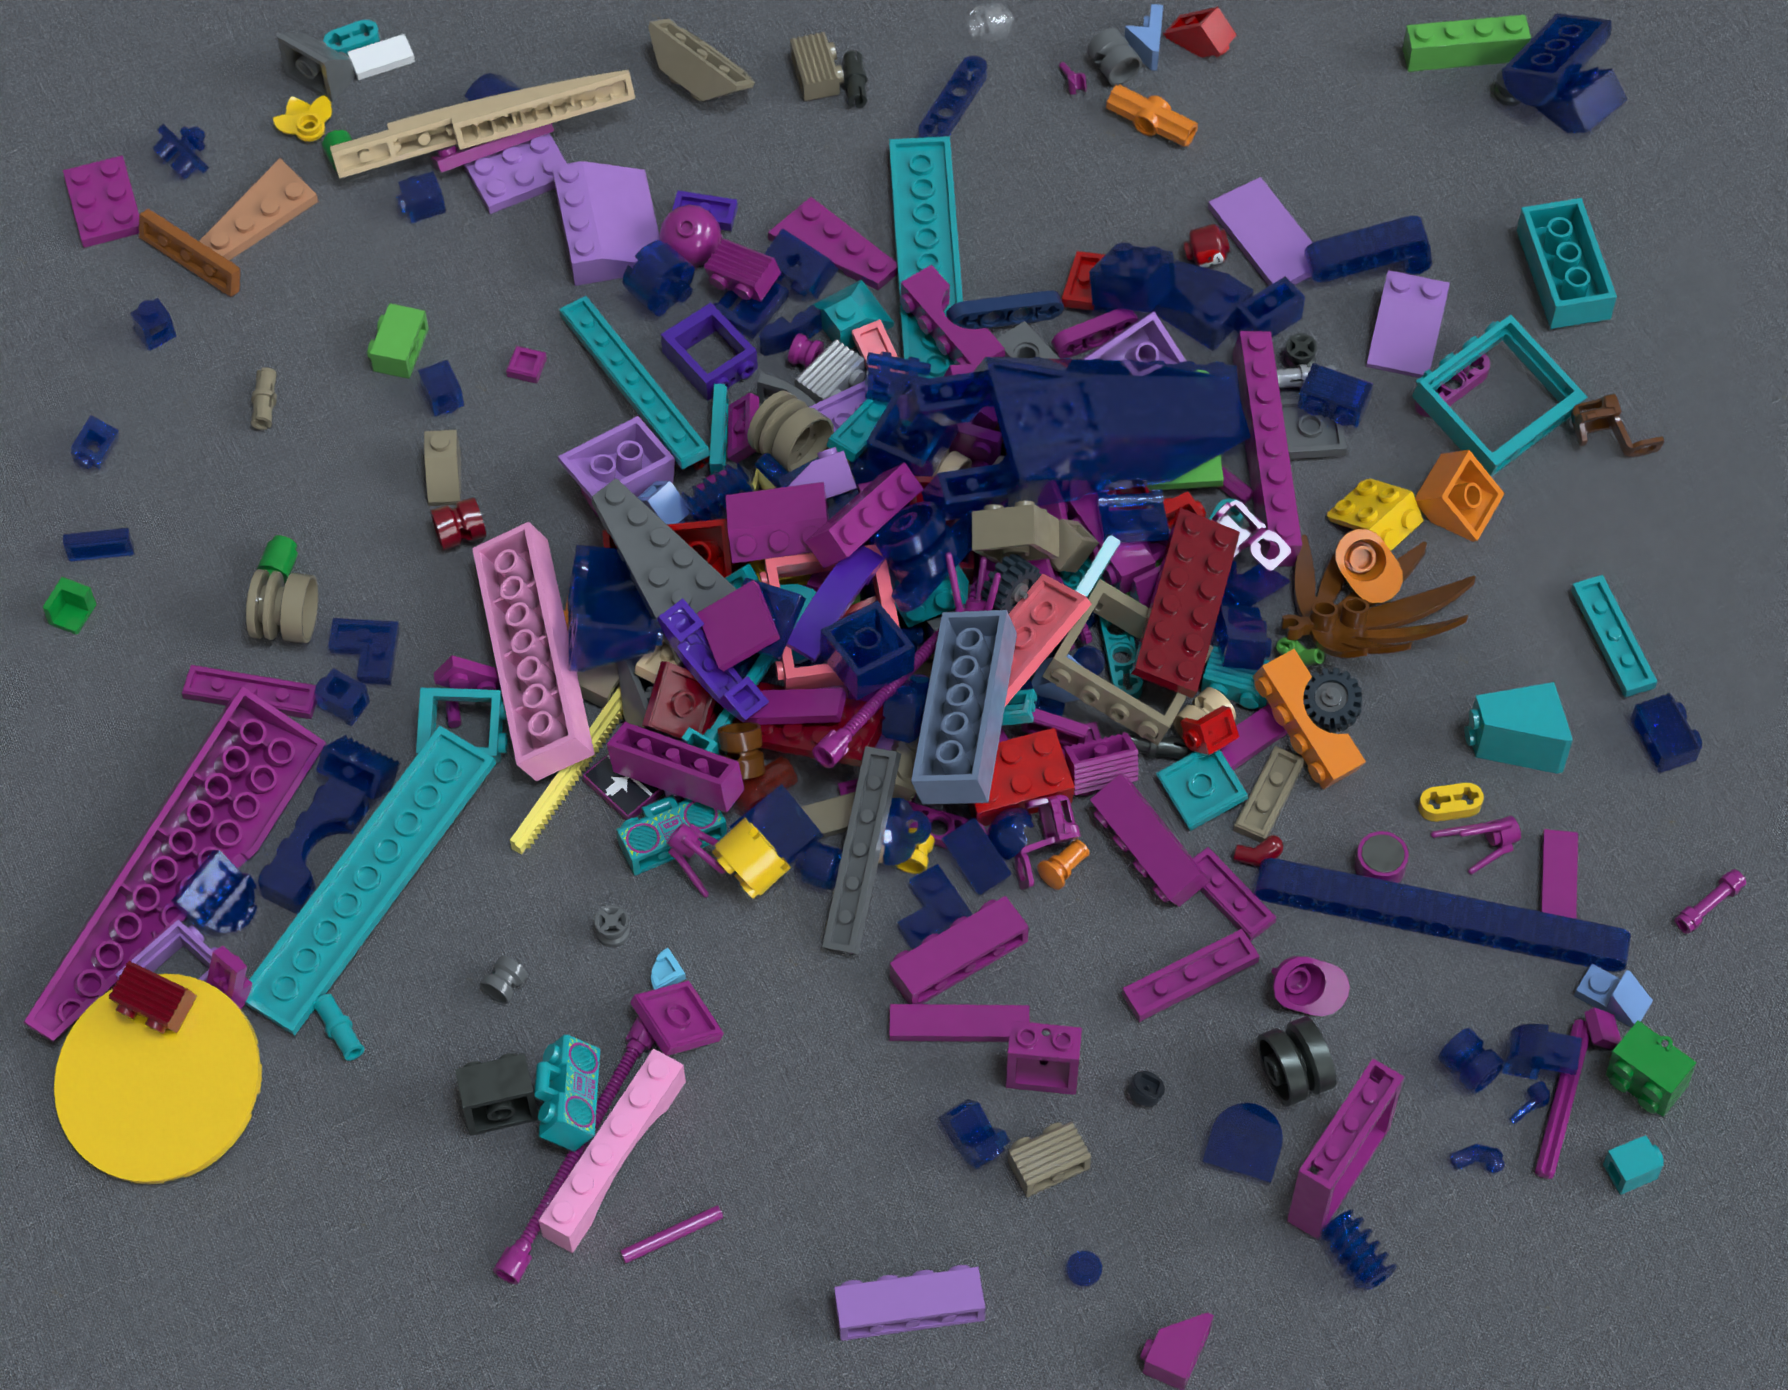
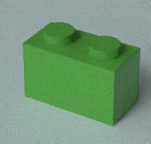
M389 303L385 315L381 314L379 317L377 336L375 340L372 339L368 346L367 356L371 358L374 372L410 379L429 330L424 310Z

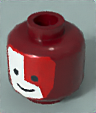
M1216 224L1192 229L1188 235L1189 241L1183 243L1188 261L1194 259L1196 266L1199 268L1223 263L1226 260V254L1231 253L1225 229L1220 230Z

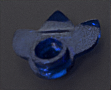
M892 798L882 843V845H885L883 863L885 865H898L910 859L916 845L924 843L931 834L932 825L928 816L920 811H914L910 803L902 798ZM917 822L918 829L914 833H910V824Z

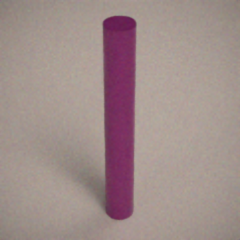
M716 1205L620 1250V1254L626 1264L722 1219L723 1214L719 1206Z

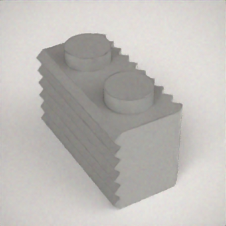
M835 340L794 380L795 387L808 395L815 403L821 402L863 382L865 378L864 358L859 356L858 353H854L848 346H844L843 343Z

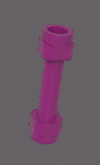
M1732 869L1724 874L1719 880V885L1693 908L1687 906L1675 918L1676 926L1685 934L1696 930L1701 925L1702 918L1728 895L1734 897L1747 884L1742 873Z

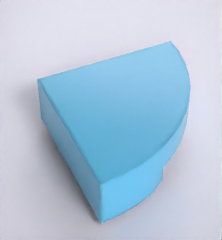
M669 948L664 949L657 956L651 972L653 990L677 984L686 979L683 969Z

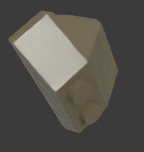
M670 19L649 23L648 29L659 69L667 74L673 83L682 85L690 91L693 98L706 101L753 88L755 82L746 71L688 30L678 27Z

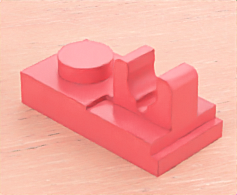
M881 319L852 330V338L860 355L864 358L865 367L870 378L879 388L905 379V371Z

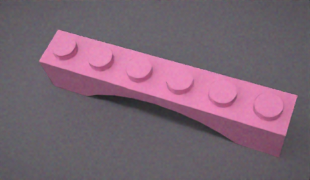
M655 1049L652 1050L539 1219L542 1237L571 1253L575 1251L592 1225L607 1190L627 1156L647 1129L668 1110L686 1083L683 1064Z

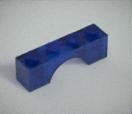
M333 776L328 779L325 785H321L316 790L313 803L307 812L303 811L299 815L295 829L289 838H284L279 844L274 860L270 865L267 864L260 872L258 884L264 899L297 915L316 889L312 873L306 866L307 857L311 849L328 836L354 833L370 809L365 791Z

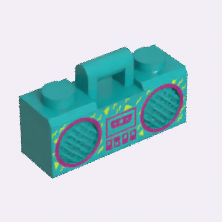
M673 795L642 807L644 818H630L620 828L616 829L618 844L634 876L675 859L668 853L671 847L666 841L683 822L688 826L694 824L699 830L717 840H720L727 834L726 820L720 810L684 798L683 802H680L678 805ZM699 839L702 842V845L700 846L701 848L710 845L705 841Z
M563 1035L557 1041L547 1046L543 1054V1062H539L536 1067L534 1095L536 1098L545 1101L538 1113V1120L540 1121L539 1137L575 1152L595 1136L600 1048L571 1035Z

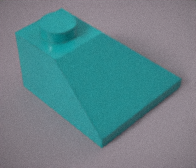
M862 280L808 306L810 313L831 341L838 340L844 346H848L849 349L856 346L852 338V330L880 319L885 330L894 327V321Z

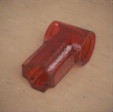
M781 756L765 766V773L763 775L742 779L745 790L735 801V804L746 817L757 815L768 805L771 798L798 782L793 766L786 758L784 759Z

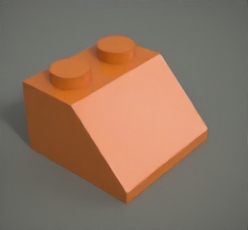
M1464 450L1441 454L1415 499L1419 509L1431 523L1474 542L1478 541L1505 493L1471 451Z

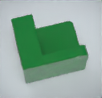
M61 577L45 602L43 611L49 625L76 635L81 631L97 604L91 587Z

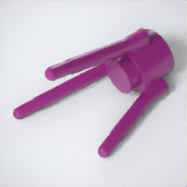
M950 552L946 553L955 612L991 611L998 591L1001 574L996 573L994 575L987 602L983 601L981 591L984 590L983 584L986 578L987 558L982 557L980 560L976 599L966 600L965 606H962L953 557Z
M1507 816L1485 823L1433 831L1431 836L1437 838L1459 834L1460 837L1486 833L1490 845H1497L1499 848L1469 868L1468 873L1472 875L1501 855L1512 852V843L1520 841L1521 831L1516 819L1513 816Z
M683 822L666 841L671 847L668 853L678 861L694 886L706 898L709 895L708 891L683 855L685 854L690 858L696 853L711 867L724 874L726 870L700 847L702 842L699 839L712 846L719 840L702 832L694 824L688 826Z

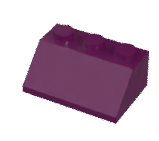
M824 482L726 495L727 526L732 563L813 553L805 541L829 520Z

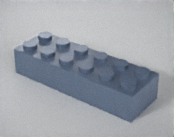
M1007 610L942 612L911 780L922 804L989 802L1017 632Z

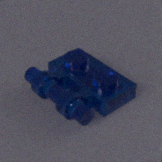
M881 351L880 354L868 352L866 364L877 366L878 369L870 367L867 369L865 375V399L927 410L930 402V379L919 377L918 374L929 376L931 370L930 363L920 362L919 358L910 356L908 359L893 357L891 353ZM890 369L904 371L906 373L903 374L890 371Z

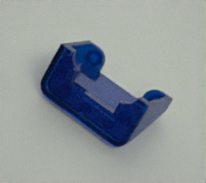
M576 545L568 593L569 671H589L653 653L656 646H662L663 630L658 626V620L651 617L630 577V571L625 562L621 560L617 549Z

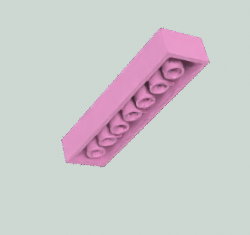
M527 522L472 548L516 764L534 780L538 781L591 757L595 753L548 539L530 522Z

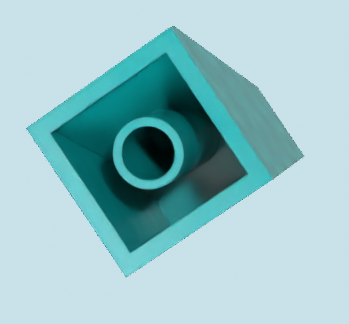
M1554 682L1476 695L1473 708L1469 710V724L1464 728L1467 745L1473 746L1476 758L1555 774L1563 773L1573 742Z

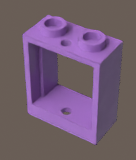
M177 920L132 959L131 962L154 972L184 946L209 969L212 952L218 948L214 946L210 949L204 943L203 935L194 926L191 925L187 928L180 920ZM123 967V968L116 974V977H117L118 980H119V975L122 974L123 969H124L125 967ZM209 970L199 980L206 982Z

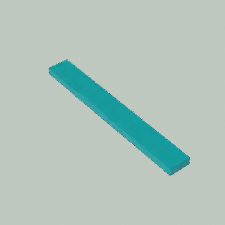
M587 296L559 309L561 318L655 436L674 456L675 461L682 469L710 455L709 447Z

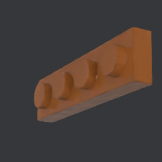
M146 209L139 214V238L228 296L232 297L240 291V267L150 209Z

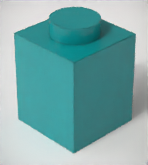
M1644 1135L1609 1150L1603 1166L1621 1195L1657 1180L1664 1166V1159L1657 1145H1652L1647 1135Z

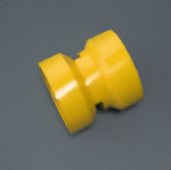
M919 828L904 829L900 838L902 847L896 852L893 861L894 865L907 873H925L929 863L927 854L933 849L934 837L927 831Z

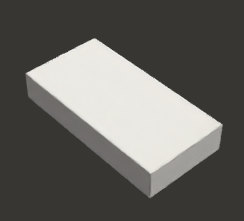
M404 34L347 52L352 60L353 69L358 80L415 62L414 54Z

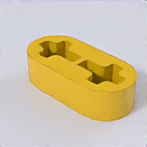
M1473 783L1431 787L1426 789L1420 797L1419 812L1423 818L1433 822L1472 817L1479 813L1484 800V794L1481 788ZM1463 795H1468V798L1473 800V803L1467 805L1466 800H1462ZM1435 800L1436 804L1440 805V808L1434 809V806L1429 804V801Z

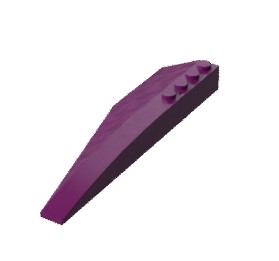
M242 686L231 697L135 844L23 1023L52 1042L64 1032L92 1003L118 981L116 974L126 966L128 961L134 959L177 920L182 922L258 851L326 742Z

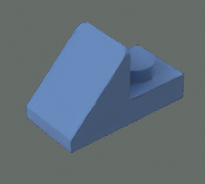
M1151 4L1150 16H1144L1143 27L1128 25L1125 26L1124 37L1128 41L1129 46H1132L1141 58L1142 63L1152 71H1157L1163 14V5Z
M1591 964L1574 994L1575 997L1587 1004L1614 1014L1615 1019L1631 1028L1637 1020L1641 1022L1653 1001L1629 970H1626L1623 977L1619 979L1594 964Z

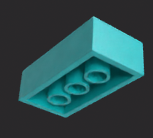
M1582 198L1521 207L1516 230L1550 329L1611 319L1617 295Z

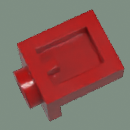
M1222 705L1198 720L1185 718L1180 721L1183 729V740L1191 751L1211 755L1239 738L1231 707Z

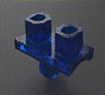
M164 124L157 129L163 136L152 149L166 162L179 151L181 154L170 166L183 179L189 177L196 169L204 174L210 168L193 152L196 149L203 151L206 147L203 143L205 132L200 127L193 126L189 129L186 126L182 127L180 130L182 134L181 139Z

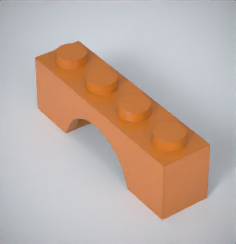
M1295 649L1263 665L1252 676L1255 681L1256 690L1262 697L1266 698L1272 708L1276 722L1285 728L1290 736L1293 749L1302 755L1308 765L1310 776L1315 782L1320 784L1323 790L1353 774L1366 762L1348 733L1333 734L1326 732L1316 726L1307 715L1303 695L1312 675Z

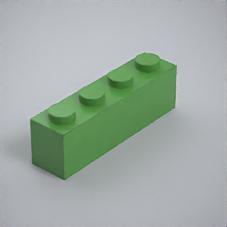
M1526 15L1413 24L1406 26L1403 52L1408 72L1524 62L1527 60L1531 35Z

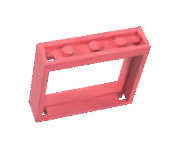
M883 543L866 545L865 547L885 558V561L873 577V584L887 655L799 668L794 667L792 650L786 646L789 634L779 578L832 571L837 563L823 568L813 553L765 559V572H759L761 591H768L769 601L766 604L781 638L772 643L771 648L772 651H778L780 661L775 662L776 676L778 681H784L785 690L817 689L890 679L905 664L906 658Z

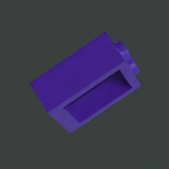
M711 302L660 334L662 353L707 401L713 398L714 384H725L728 390L730 386L741 379L749 378L758 369L757 350ZM717 331L738 355L707 374L686 350Z

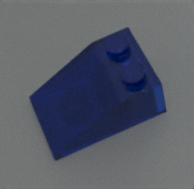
M1175 261L1139 299V304L1149 311L1155 312L1157 316L1214 352L1251 312L1254 289L1228 273Z

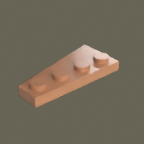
M279 158L199 242L230 261L318 202L317 194Z

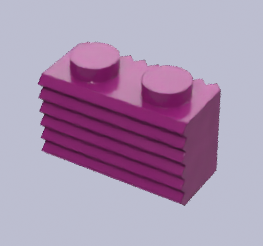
M726 239L721 240V244H718V248L715 249L714 253L711 254V258H708V262L704 265L709 276V282L719 290L727 288L734 291L744 300L752 298L759 302L763 300L781 274L774 258Z
M1123 732L1122 735H1111L1109 738H1098L1097 741H1085L1084 744L1079 743L1078 745L1073 744L1071 747H1065V760L1075 786L1074 796L1079 794L1090 795L1096 790L1103 789L1120 773L1131 782L1138 781L1139 753L1128 733Z

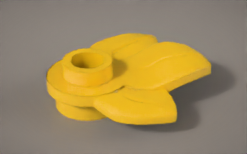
M325 95L317 98L311 105L296 97H290L286 107V114L273 117V122L282 133L294 134L303 141H315L321 138L325 132L324 123L332 115L331 103Z

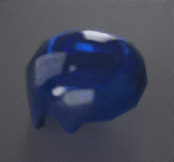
M1007 808L1000 812L989 825L987 832L988 843L1003 861L1012 859L1028 843L1024 829L1025 827L1033 828L1034 824L1031 821L1032 815L1024 808Z

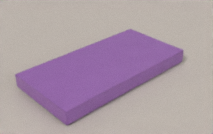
M1261 177L1209 201L1208 209L1274 294L1327 269L1328 261Z

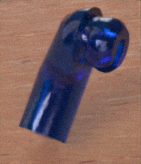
M1473 1144L1450 1153L1451 1163L1456 1170L1476 1162L1485 1163L1486 1170L1491 1173L1499 1172L1505 1167V1162L1502 1159L1504 1155L1498 1148Z

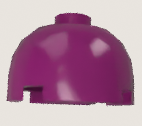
M690 204L677 207L668 213L662 222L660 230L661 246L668 259L677 266L688 269L699 268L698 266L708 262V258H711V254L714 253L715 249L718 248V244H721L723 239L720 225L713 214L701 206Z

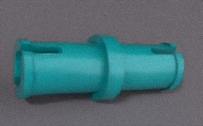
M324 994L317 998L314 1009L326 1025L325 1032L327 1036L335 1040L347 1061L361 1056L365 1048L352 1029L353 1023L349 1016L342 1013L332 994Z

